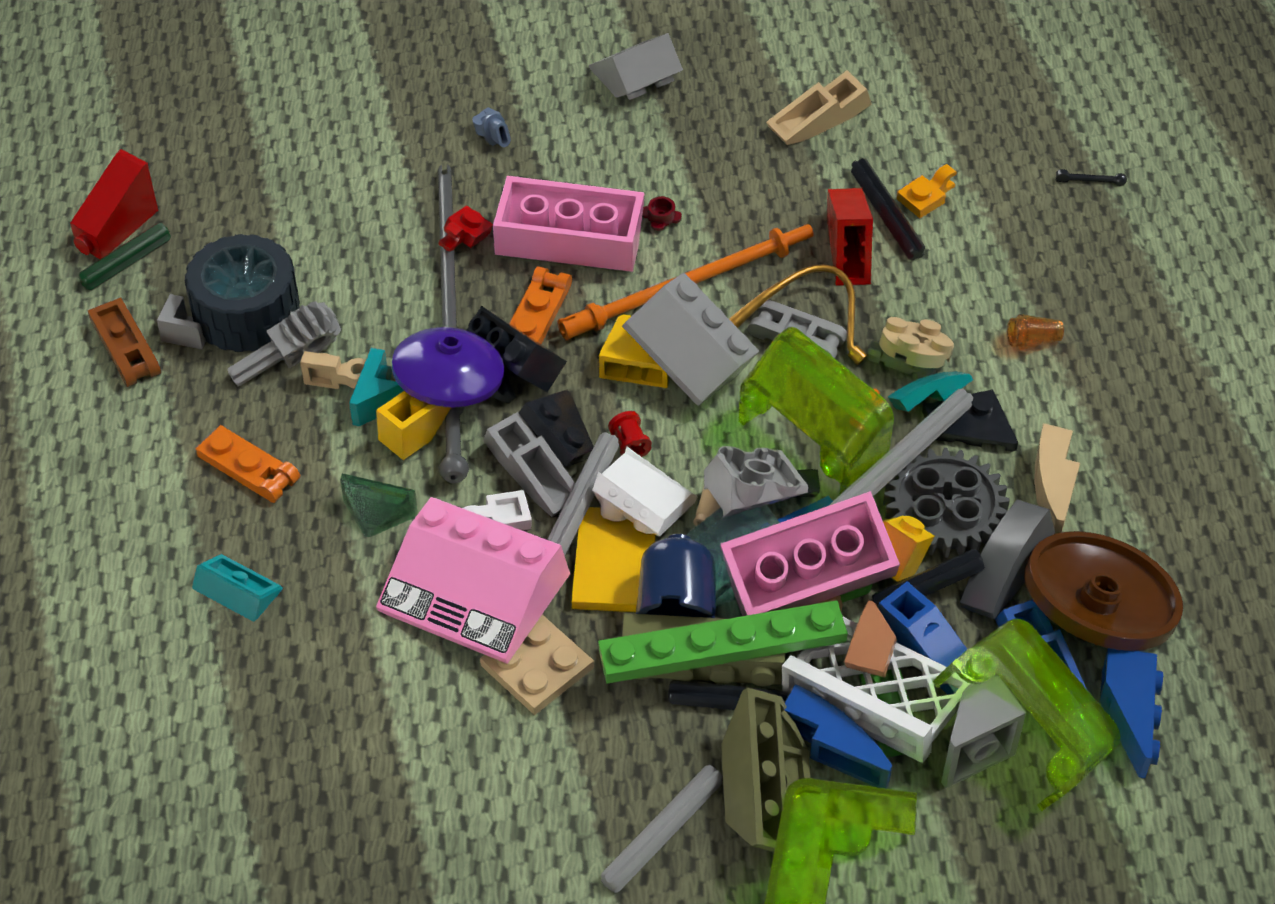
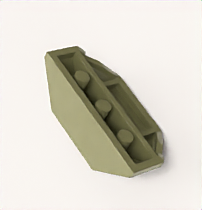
M747 687L741 693L721 744L725 822L752 847L788 855L793 852L814 827L809 751L796 724L785 711L787 706L782 697Z

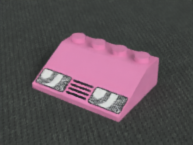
M430 497L409 525L376 608L390 617L508 664L569 577L570 571L560 544Z

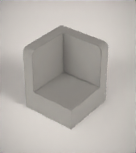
M170 294L157 319L161 341L202 349L206 340L203 336L201 325L193 322V317L187 316L184 297Z

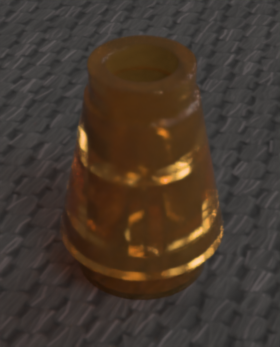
M1019 314L1016 318H1011L1007 324L1008 342L1012 347H1019L1020 350L1061 341L1064 336V326L1061 320Z

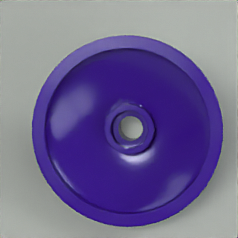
M435 327L410 335L396 347L392 357V373L398 385L406 393L420 401L443 407H463L482 402L499 389L503 380L504 364L498 351L482 337L459 328Z

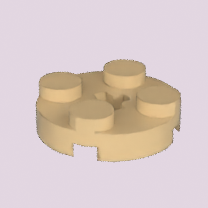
M890 317L886 321L879 341L881 349L890 357L895 359L897 352L907 357L905 364L921 368H940L944 366L945 360L950 361L954 348L953 341L947 335L940 332L941 325L927 319L921 320L920 323H915L897 317Z

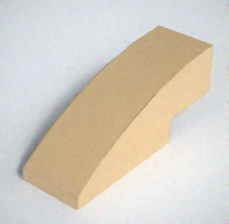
M846 70L825 87L819 82L766 123L786 145L808 140L855 117L872 105L867 89Z
M1043 423L1035 460L1034 484L1038 506L1050 509L1055 530L1054 534L1061 533L1063 530L1080 463L1066 459L1073 431Z

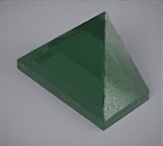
M342 473L340 483L343 501L365 537H372L416 517L418 509L415 490Z

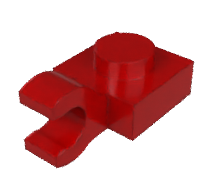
M466 205L448 217L444 226V231L447 232V235L439 240L438 244L448 252L454 250L462 242L472 248L490 234L493 224L482 217L479 212Z

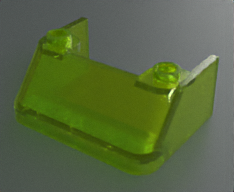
M788 327L776 335L740 386L738 422L744 426L759 414H764L771 407H774L820 446V467L827 477L835 479L840 483L839 496L890 451L894 414L888 402L795 327Z
M802 778L791 783L784 797L764 904H826L834 854L856 856L863 853L871 843L873 829L915 835L918 793L812 778Z

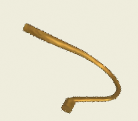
M813 265L800 269L763 291L729 318L739 328L768 299L798 278L814 272L833 273L842 280L848 293V356L857 366L868 356L858 345L854 347L855 292L848 276L834 266Z

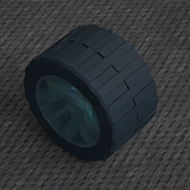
M238 234L219 238L217 241L205 245L202 250L197 251L186 267L185 286L193 322L201 325L206 342L219 347V349L233 350L234 352L256 351L271 342L267 330L287 318L291 312L300 308L292 259L286 253L285 248L269 238H262L259 235Z

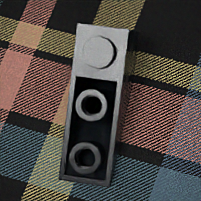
M483 306L480 307L477 314L471 319L466 330L489 342L500 354L506 368L547 393L567 362Z

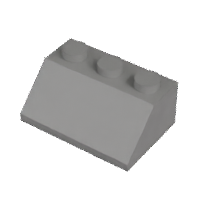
M684 272L664 285L622 326L697 406L701 405L737 377L759 352L747 336L724 315L722 310Z

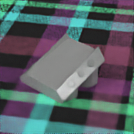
M722 446L719 448L717 455L704 469V490L709 489L723 510V518L808 493V485L782 450L756 448L753 452H745L736 447Z

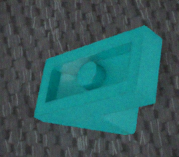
M371 348L349 402L352 425L361 426L377 419L376 410L404 391L396 381H391L392 368L387 366L385 350Z

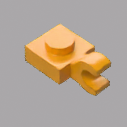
M945 164L936 171L930 181L922 175L897 191V200L917 217L922 218L945 203V193L955 187V183L950 178L954 177L957 171L948 164Z

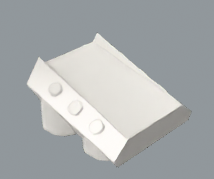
M626 447L625 453L602 474L598 472L592 489L601 504V515L603 518L611 521L628 519L634 523V528L637 531L646 534L654 533L659 537L697 499V495L668 477L664 472L657 469L629 447Z

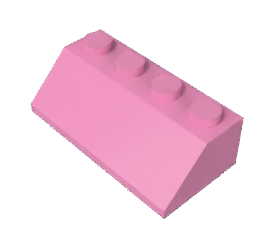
M507 176L493 223L495 255L633 272L639 247L644 192Z
M871 491L720 544L731 586L742 616L816 604L896 576L900 566Z

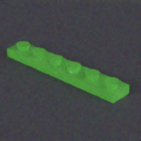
M838 600L599 640L598 649L606 684L846 643L848 632Z

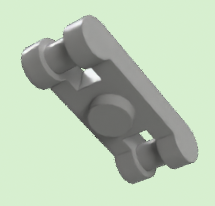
M767 300L759 308V316L754 317L747 328L751 336L762 340L768 338L812 354L817 360L827 364L833 362L838 353L836 348L842 346L847 338V331L842 326L772 300Z

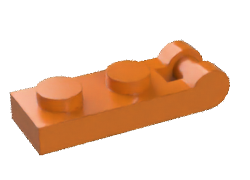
M537 266L534 270L532 281L509 324L542 344L571 287L572 275L562 272L556 275L549 273L548 268ZM545 286L554 288L553 292L545 291L543 289Z
M222 425L195 448L197 457L272 503H275L283 495L282 490L287 485L292 486L301 476L298 469L291 463L281 462ZM271 474L275 476L273 479H267Z

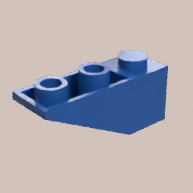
M908 581L879 602L878 609L895 634L896 643L974 681H986L989 679L937 606ZM949 683L938 685L948 695L955 694L959 689Z
M1108 648L1102 666L1100 703L1138 777L1146 778L1150 764L1157 765L1160 752V740L1153 739L1154 729H1159L1162 706L1155 704V695L1161 694L1163 671L1157 670V654Z

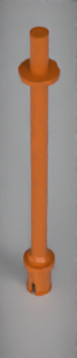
M806 224L783 234L779 228H774L769 231V240L685 274L697 284L774 252L780 258H784L789 254V246L813 237V229L810 224ZM676 277L604 306L596 305L595 303L587 304L585 310L558 319V328L562 337L568 341L590 330L600 331L604 329L608 319L644 305L664 285Z

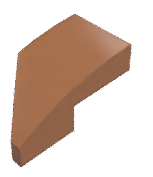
M868 600L862 612L844 664L846 668L885 678L897 639L873 601Z

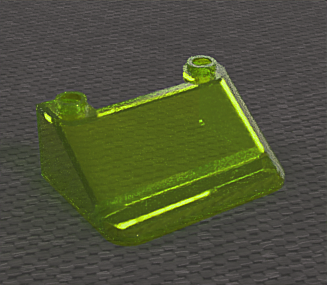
M1012 619L1001 625L955 659L932 681L938 688L957 673L965 682L977 685L985 683L997 674L1059 746L1060 750L1049 759L1046 765V776L1054 790L1036 805L1041 811L1074 788L1115 750L1120 742V731L1114 720L1030 623L1021 619Z

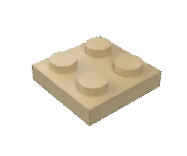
M543 614L508 664L487 655L480 658L481 666L533 715L540 712L594 669V660Z

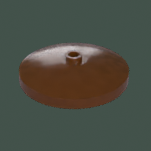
M1082 531L1056 533L1046 537L1035 546L1026 565V586L1040 610L1067 632L1095 645L1124 651L1151 649L1163 644L1173 635L1182 617V597L1171 576L1156 561L1142 551L1112 537Z

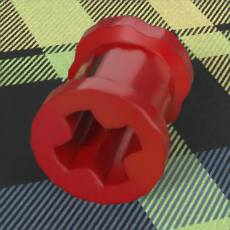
M635 411L619 413L608 424L611 435H615L618 438L621 456L625 453L626 447H629L641 457L647 455L652 449V442L647 435L643 434L640 427L641 419Z

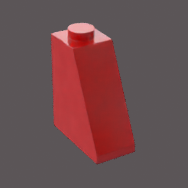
M120 149L115 154L70 222L74 236L73 242L81 253L85 255L92 254L99 259L103 258L159 211L147 162L123 149Z
M828 189L827 224L833 266L842 270L848 276L852 285H870L873 217L863 189ZM834 274L836 286L844 285L842 280Z

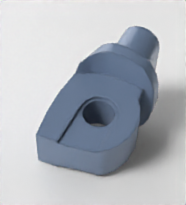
M488 107L473 117L472 120L476 133L484 136L490 145L499 144L501 147H506L510 144L509 130L500 112Z

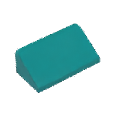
M223 554L197 565L192 589L253 622L260 617L283 589L281 585Z

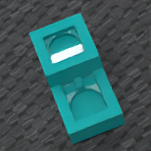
M958 371L932 374L903 386L889 395L888 399L896 409L909 412L928 396L935 400L945 401L956 390L962 389L974 379L969 373Z

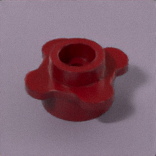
M655 197L649 201L648 206L643 207L642 217L647 218L651 222V228L661 231L665 226L671 223H679L682 220L681 212L675 211V203L668 197Z

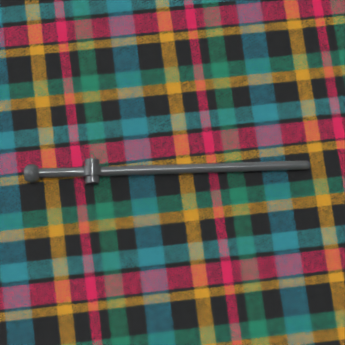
M448 164L447 174L445 175L442 174V165L438 168L440 240L447 235V232L444 231V226L448 217L453 215L452 171ZM440 246L442 327L457 328L454 250L448 252ZM466 406L451 407L445 417L446 457L441 460L439 472L444 480L454 484L464 480L469 471L468 462L461 456L460 415Z

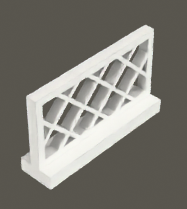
M843 617L847 632L853 637L857 623ZM851 642L805 649L797 658L790 655L782 665V691L788 692L789 695L794 685L797 684L819 695L843 711L862 727L870 737L921 763L930 755L932 742L958 710L963 691L974 682V680L898 643L895 644L888 670H892L895 679L893 681L873 684L869 673L846 668L845 665L838 666L835 655L847 654ZM829 657L832 667L818 669L808 663L812 659ZM914 666L922 671L923 676L901 679L898 668ZM863 674L866 685L854 687L842 681L841 677ZM949 683L959 688L955 694L937 697L934 685ZM927 687L930 698L908 701L905 690ZM898 691L902 703L888 704L878 699L877 694ZM934 709L936 715L934 721L929 725L913 717L912 712Z

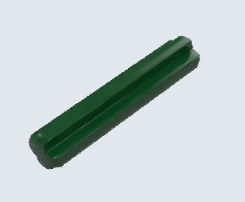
M156 223L79 272L78 278L80 283L87 290H93L168 242L171 238L170 231L164 224Z

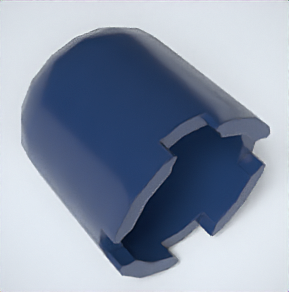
M673 534L650 545L643 553L641 559L636 614L715 618V560L707 547L684 534Z

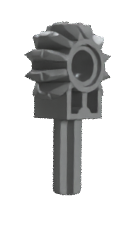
M314 301L306 306L301 305L299 309L291 312L287 318L267 330L271 342L228 368L230 377L237 386H241L282 360L291 368L300 363L304 351L319 353L327 349L331 343L336 341V336L341 331L336 315L330 307L328 308L325 302L317 303Z

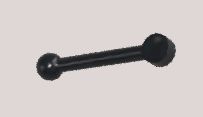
M1060 169L1056 172L1057 182H1068L1069 180L1115 183L1117 186H1123L1127 182V177L1123 173L1108 176L1072 174L1065 169Z

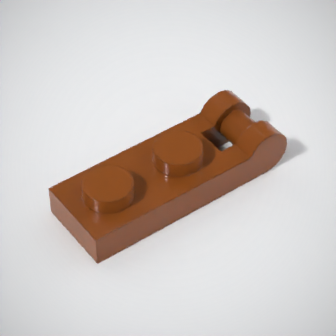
M121 297L87 310L92 325L118 369L126 387L137 384V379L147 375L152 378L161 374L156 357ZM141 358L142 362L133 366L130 365L129 362Z

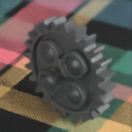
M930 448L928 449L927 458H923L919 454L913 459L912 463L910 462L885 487L883 506H886L885 518L891 519L904 515L921 521L925 526L924 529L935 536L928 548V554L931 556L937 548L942 549L945 558L949 557L951 549H956L959 555L965 553L968 546L979 552L981 542L987 544L990 536L1008 511L1010 498L1005 497L1007 486L999 485L1001 475L999 473L989 475L991 466L989 463L980 467L976 465L978 459L976 455L969 460L963 459V450H959L954 457L950 456L947 448H944L942 456H937Z

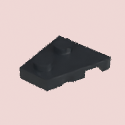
M993 389L973 393L972 406L935 439L946 442L960 441L967 445L982 447V443L1005 446V451L1010 452L1017 451L1018 447L1015 434ZM944 401L923 404L922 413L926 418Z
M568 390L524 404L518 413L539 437L542 435L565 467L588 459L594 446L573 397Z

